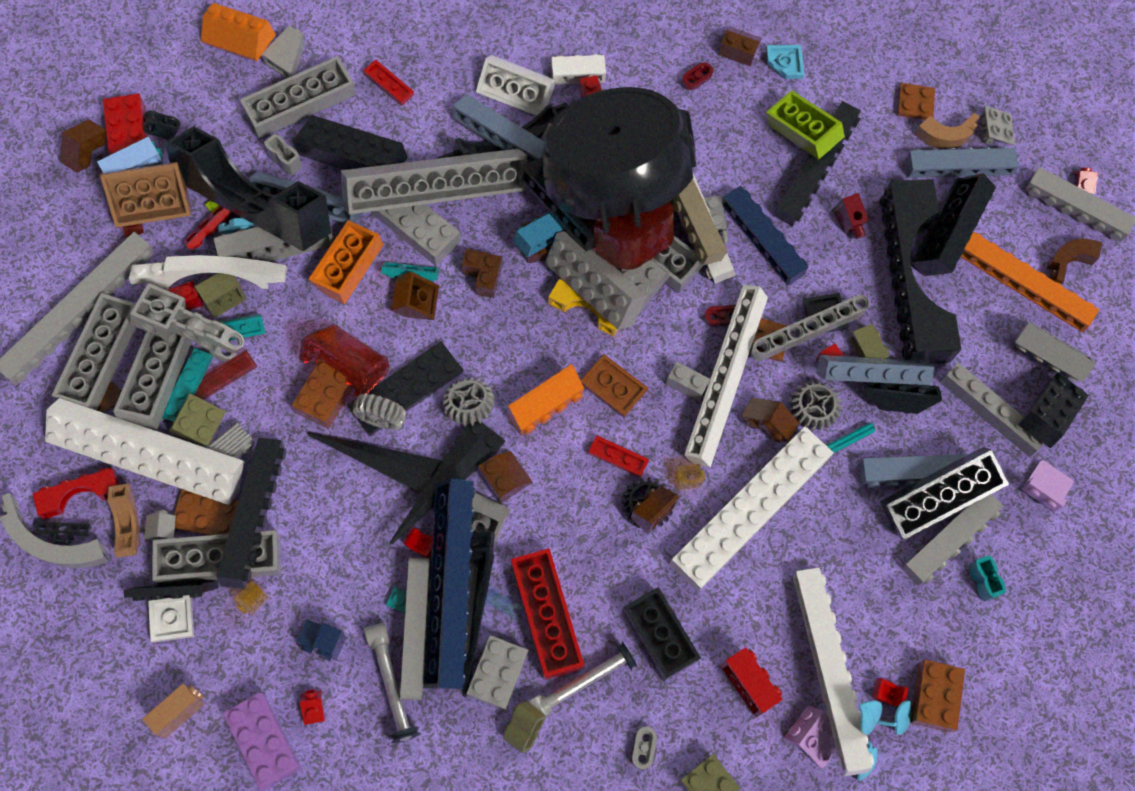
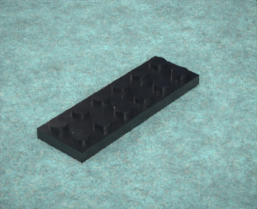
M441 341L364 394H374L375 396L393 400V402L402 406L405 411H408L462 374L464 369ZM355 400L347 405L352 414ZM354 415L369 437L382 429L366 424V422L361 421Z

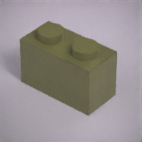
M873 324L855 330L849 336V340L858 357L884 359L890 357L887 346L881 341L880 332L878 329H875Z

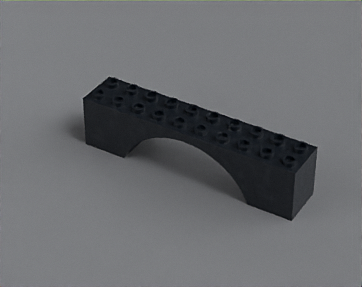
M195 126L165 142L169 162L178 163L186 187L304 252L331 233L327 199L323 193L300 181H297L276 195L261 190L237 169L218 138Z
M934 179L890 181L880 197L879 204L880 207H883L882 223H885L886 227L884 237L885 240H888L887 256H890L891 260L889 271L893 273L892 289L896 293L894 304L895 307H898L897 323L901 327L899 338L900 341H903L902 357L905 360H920L929 364L951 363L962 350L956 314L939 307L926 296L913 275L910 263V249L913 238L928 229L939 213Z

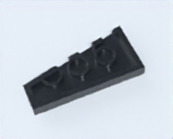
M218 580L203 584L201 582L182 584V586L180 584L163 585V587L161 585L132 587L123 591L124 598H132V601L145 600V597L151 596V600L164 599V596L170 595V599L183 598L184 594H189L190 598L202 597L204 592L218 589L219 585Z

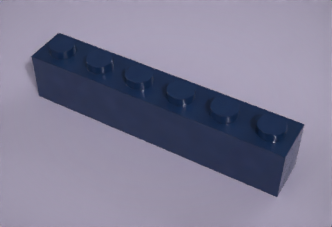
M740 185L723 197L722 205L787 286L806 274L809 268L807 262L800 258L794 246L786 241L784 234L777 230L771 218L762 212L761 206L753 201L747 190H744Z

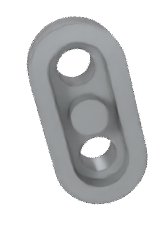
M642 727L638 730L635 737L632 763L640 770L649 768L654 758L657 734L650 727ZM644 734L650 737L648 742L643 741L642 736ZM640 755L645 756L646 761L644 763L639 762L638 757Z

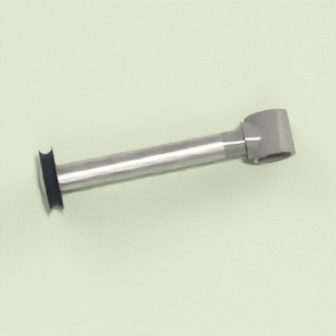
M382 622L366 627L364 631L369 647L375 650L398 731L389 736L393 738L391 743H399L415 738L421 733L417 731L419 727H409L387 649L390 639L386 625Z
M622 641L620 646L617 645L619 654L546 697L539 695L528 702L547 717L551 714V708L625 664L632 671V667H637L636 662Z

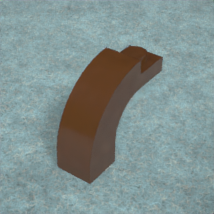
M1075 239L1064 244L1053 255L1047 265V269L1052 270L1049 278L1054 282L1062 284L1065 280L1068 263L1082 262L1093 265L1100 257L1102 242L1092 239Z

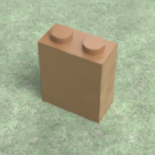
M183 683L142 720L156 736L166 739L205 705L202 700L204 695L193 685L187 686Z

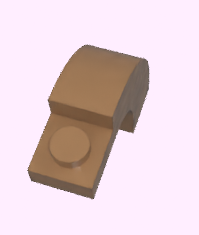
M974 113L960 126L947 127L940 124L930 115L919 125L914 135L924 143L935 148H957L969 141L974 133L973 131L978 126L976 123L980 117Z
M130 484L111 486L108 491V503L115 523L114 554L116 558L136 555L138 545H140V526Z

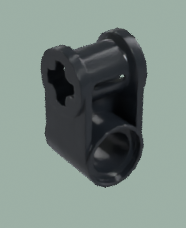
M152 110L146 111L143 114L145 122L143 130L145 133L166 140L176 136L181 125L177 118Z

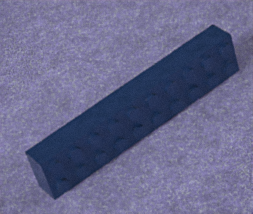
M451 478L435 484L423 688L463 689V684L465 683V673L463 671L464 663L466 662L465 642L468 636L466 621L469 616L467 601L470 596L468 580L471 576L469 559L472 556L470 539L473 536L471 520L474 516V508L472 507V501L475 496L474 481Z

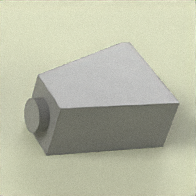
M288 26L263 52L264 64L286 79L296 75L305 47L303 33L299 29Z

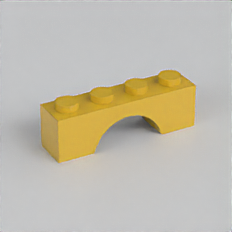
M561 279L557 281L548 297L549 305L563 312L576 306L586 307L596 315L599 330L613 337L616 335L618 329L565 281Z

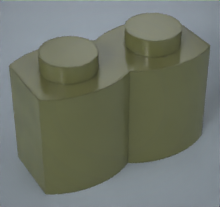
M528 701L517 704L514 707L512 720L504 728L503 739L521 753L532 748L538 732L546 719V715Z

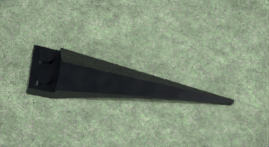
M476 421L473 426L470 423L462 431L390 540V545L395 543L434 508L435 484L451 478L466 480L478 470L479 465L492 458L506 440L482 422L480 424Z
M311 432L307 433L309 437L365 464L420 495L442 463L439 459Z
M493 532L473 533L470 539L472 556L469 559L471 576L468 580V589L470 591L467 601L469 616L466 621L468 636L465 642L466 662L464 663L463 671L465 673V683L462 689V695L465 698L469 688L495 556L493 554L495 539Z

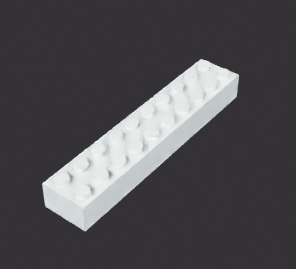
M61 398L46 410L45 442L227 505H230L240 492L243 460Z
M804 427L671 560L669 565L699 592L830 459L834 452L808 428Z

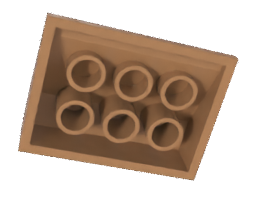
M177 162L100 174L116 228L191 216L192 205L189 193Z

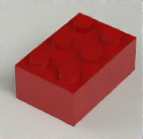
M745 647L727 659L720 667L752 714L757 718L782 701V693L777 685H772L768 679L770 676L766 669L758 665L754 652Z

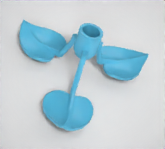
M871 700L858 704L861 713V731L865 735L870 734L876 724L895 727V733L898 735L903 734L910 725L912 703L908 700L903 701L898 706L894 722L879 720L882 713V704L879 701ZM869 741L867 749L873 756L874 765H872L873 768L868 773L858 774L857 781L866 778L873 771L877 763L878 750L876 747H872V743Z

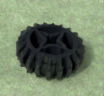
M648 477L647 482L640 478L639 483L635 480L633 481V487L627 486L628 492H623L625 498L621 500V504L625 505L622 507V511L627 512L625 514L626 519L632 516L633 506L639 501L643 503L647 499L645 497L652 488L656 490L659 487L658 479L652 483L651 477ZM645 490L643 497L632 499L637 492ZM666 516L663 521L668 522L669 517ZM631 519L630 524H634L635 521ZM661 521V522L658 524V526L662 527V526H663V521Z

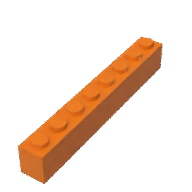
M972 233L961 255V258L1082 333L1091 325L1100 310L1091 302L1085 301L1076 293L1064 288L1060 283L1046 277L1044 273L1033 269L1028 263L1020 261L1013 254L999 248L997 244L986 240L979 233Z

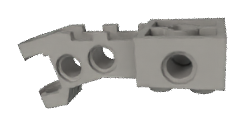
M150 283L147 284L130 313L131 325L167 340L172 332L183 336L206 348L213 357L223 362L231 361L236 352L244 345V338L237 331L218 321L206 319L199 313L185 310L184 297ZM229 338H235L238 341V346L235 347L228 341ZM221 348L230 352L231 355H223L221 352Z

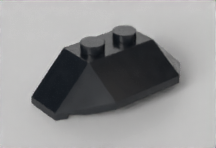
M863 382L865 393L879 410L918 414L942 400L940 387L935 385Z

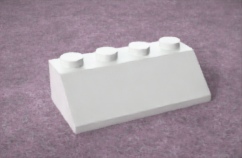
M491 55L485 59L476 92L537 116L547 106L556 80Z

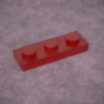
M376 59L363 70L364 75L401 106L414 96V91Z
M219 205L182 242L191 251L194 248H198L203 243V239L207 235H211L216 230V226L229 217L231 211Z
M596 435L588 451L589 455L639 478L642 477L649 462L648 458Z

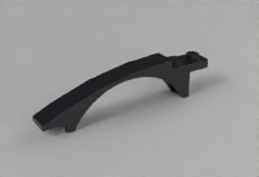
M565 102L554 107L552 104L547 105L535 118L521 128L532 133L537 138H541L548 124L552 125L556 117L568 107L567 103ZM457 138L455 139L453 152L439 156L437 159L503 151V149L490 141L468 142Z

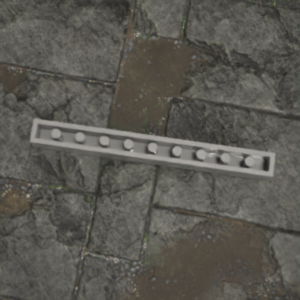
M133 232L0 358V373L15 386L18 383H22L33 369L41 365L42 360L47 355H51L61 342L69 338L71 332L82 326L84 320L91 314L101 293L112 296V293L117 288H121L129 278L132 265L143 264L152 258L155 252L150 244Z

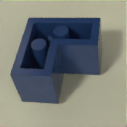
M306 619L297 639V644L301 646L300 650L309 654L315 651L320 658L330 661L331 658L337 660L347 637L342 630L324 623L320 625Z

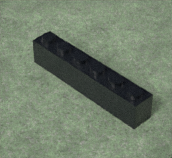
M540 159L522 165L519 180L586 252L604 244L607 233L604 232V228L598 220L572 215L551 201L546 192L542 161Z

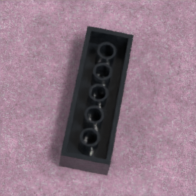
M314 115L309 117L292 140L300 156L343 170L405 163L408 158L401 142Z
M984 173L955 179L938 215L934 219L912 261V264L924 276L952 273L956 268L957 262L963 254L974 229L977 227L996 189V186Z
M982 447L881 500L880 503L896 535L904 540L1009 484L993 451Z

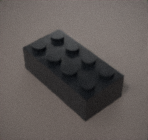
M1057 372L1043 387L1018 425L1051 449L1064 436L1089 395L1082 388L1069 381L1067 377Z
M659 587L623 607L622 612L663 682L701 659V656Z

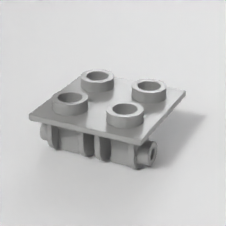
M984 106V111L980 115L983 141L986 144H992L993 140H998L1015 145L1011 114Z

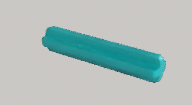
M868 423L826 446L835 453L874 433L876 429L872 423Z

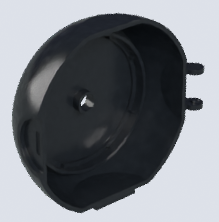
M638 87L606 89L575 101L565 108L553 121L547 132L542 149V171L548 197L555 205L572 215L592 220L602 219L605 233L610 232L609 227L611 225L608 218L635 214L634 223L637 228H642L640 213L655 210L678 196L694 178L693 167H697L690 112L679 109L671 100L658 92Z

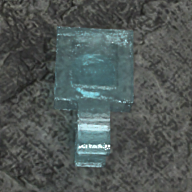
M490 593L486 603L498 611L506 613L511 619L517 620L518 616L514 615L512 610L517 608L522 611L523 607L518 603L509 605L505 602L507 600L505 597L497 593L494 596Z

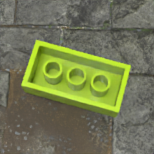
M793 90L766 112L771 128L818 160L845 137L842 122Z

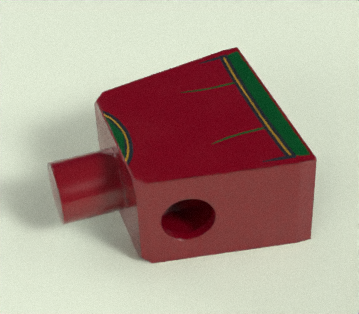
M859 193L841 199L832 209L845 234L853 232L856 240L866 236L863 226L868 222V217Z

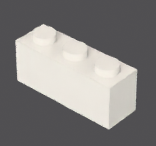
M594 54L591 56L552 57V79L556 80V84H579L580 79L597 75L599 83H605V56Z

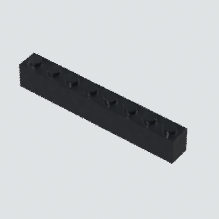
M844 101L841 102L833 117L842 122L845 137L819 160L809 154L776 208L774 217L790 226H793L795 221L799 222L804 214L802 212L803 208H808L812 201V198H810L812 193L816 195L821 186L818 183L820 180L824 181L828 175L827 168L833 167L837 159L835 157L836 153L840 154L845 146L843 144L844 140H849L853 133L851 131L852 127L856 128L861 118L858 116L861 110Z
M258 438L216 577L220 587L245 589L247 582L251 580V566L257 559V545L261 544L262 528H265L267 524L266 514L272 506V493H275L277 489L276 479L277 476L281 475V462L286 458V448L283 447L282 440Z

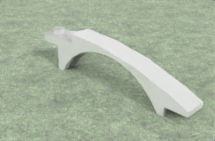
M171 256L166 257L165 262L132 265L129 281L131 284L150 283L167 290L174 282L189 275L223 273L248 280L262 289H268V283L285 282L287 266L238 257Z

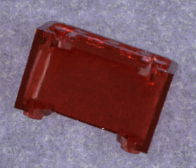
M329 324L307 334L301 341L299 360L307 364L311 359L314 363L320 359L348 378L347 384L349 386L351 384L354 386L355 392L353 395L356 397L361 394H368L389 371L387 357L379 354L337 325Z

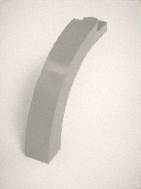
M10 493L1 496L3 500L1 507L6 514L0 517L3 527L19 547L35 558L64 568H86L109 562L104 545L98 539L80 545L61 546L37 538L24 522L16 498Z

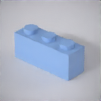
M149 137L97 161L104 174L156 166L163 163Z

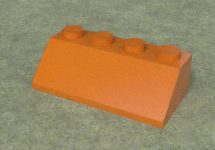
M212 3L203 15L202 43L254 61H258L276 36L268 20L216 3Z
M348 220L308 280L328 297L345 305L384 246L380 235Z
M572 364L508 405V419L521 436L525 433L527 435L532 433L536 429L535 426L540 423H547L556 412L558 414L562 413L571 402L576 403L582 399L584 387Z

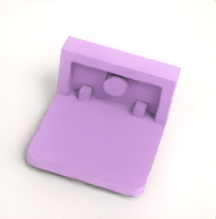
M1042 460L1037 464L1021 490L1055 512L1066 503L1067 500L1064 498L1072 487L1073 480Z
M809 705L784 737L789 743L800 747L821 768L826 766L837 751L828 716L823 711Z

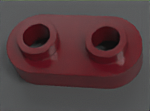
M702 62L687 71L682 78L683 87L687 90H694L710 80L713 75L712 65Z
M736 306L709 307L705 312L704 320L710 326H727L732 319L729 315H733ZM710 316H715L716 320H712Z

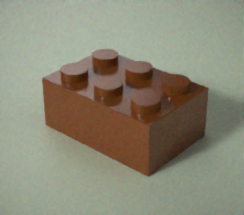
M321 357L291 405L294 412L329 430L357 383L356 375Z
M929 660L919 662L910 723L949 733L957 731L965 669Z

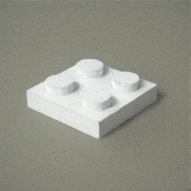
M189 595L177 599L165 598L149 601L150 639L152 643L194 637L192 598Z

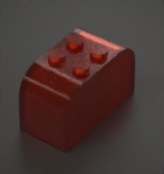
M669 201L655 210L640 213L642 228H637L634 223L635 214L608 218L611 227H609L610 232L607 233L604 232L602 220L594 225L596 254L613 266L624 270L636 269L650 261L653 257L666 250L674 241V208L672 203Z

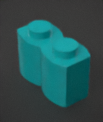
M990 555L969 564L970 575L977 583V591L983 601L986 602L998 598L1006 593L1005 583L998 575L997 565Z

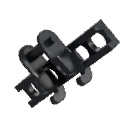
M37 522L35 533L39 535H53L51 540L53 544L65 543L66 546H69L75 536H89V530L92 527L91 524ZM61 526L67 527L65 530H59ZM58 534H67L66 539H59Z

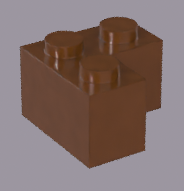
M88 119L62 132L60 162L76 173L87 169L91 164L92 151L105 145L106 130Z
M471 249L465 250L462 274L478 277L475 285L476 295L489 298L495 297L503 266L502 256Z
M752 397L741 416L747 422L748 427L766 430L771 435V439L776 442H790L800 424L780 401Z

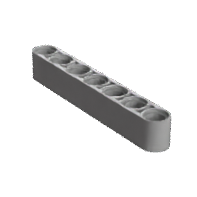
M857 295L759 338L751 349V357L756 361H763L864 315L870 304L869 299L864 295ZM856 304L861 305L862 308H858ZM839 311H843L846 316L841 315ZM823 318L828 319L830 323H826ZM806 326H811L814 330H809ZM790 333H795L797 337H792ZM773 340H778L781 345L775 344ZM757 347L762 348L764 352H759Z
M409 558L401 700H422L430 558Z

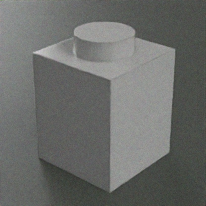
M156 510L155 513L146 515L144 539L152 541L173 539L176 516L170 515L164 510Z

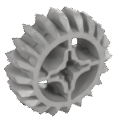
M464 377L463 381L456 380L455 385L450 384V389H445L442 405L445 414L449 416L451 422L455 420L457 425L463 422L464 426L467 423H471L473 426L474 422L477 421L481 424L482 418L487 419L488 414H492V408L495 405L494 394L487 383H482L480 378L474 381L473 377L470 380H466ZM477 396H481L483 398V401L479 400V397ZM454 403H458L460 407L457 408Z
M810 380L808 384L803 382L801 387L798 386L796 392H793V399L790 400V404L793 405L790 410L795 412L793 416L795 418L799 417L798 422L800 424L804 422V427L807 428L811 425L812 431L816 427L819 430H823L824 426L829 428L831 424H835L836 418H839L841 415L839 411L842 410V406L839 405L842 399L836 398L839 392L833 393L834 386L828 388V383L825 382L821 385L820 380H817L816 384L813 380ZM805 395L808 404L803 408L802 397ZM826 403L830 405L829 415L825 413L826 409L824 406Z
M361 394L353 405V414L357 418L366 422V424L384 428L385 430H399L406 419V411L402 406L393 402V400L375 396L374 394Z

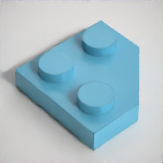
M801 45L766 46L767 65L785 79L804 78Z
M244 218L229 220V225H226V223L218 225L220 234H231L241 229L247 230L256 227V225Z

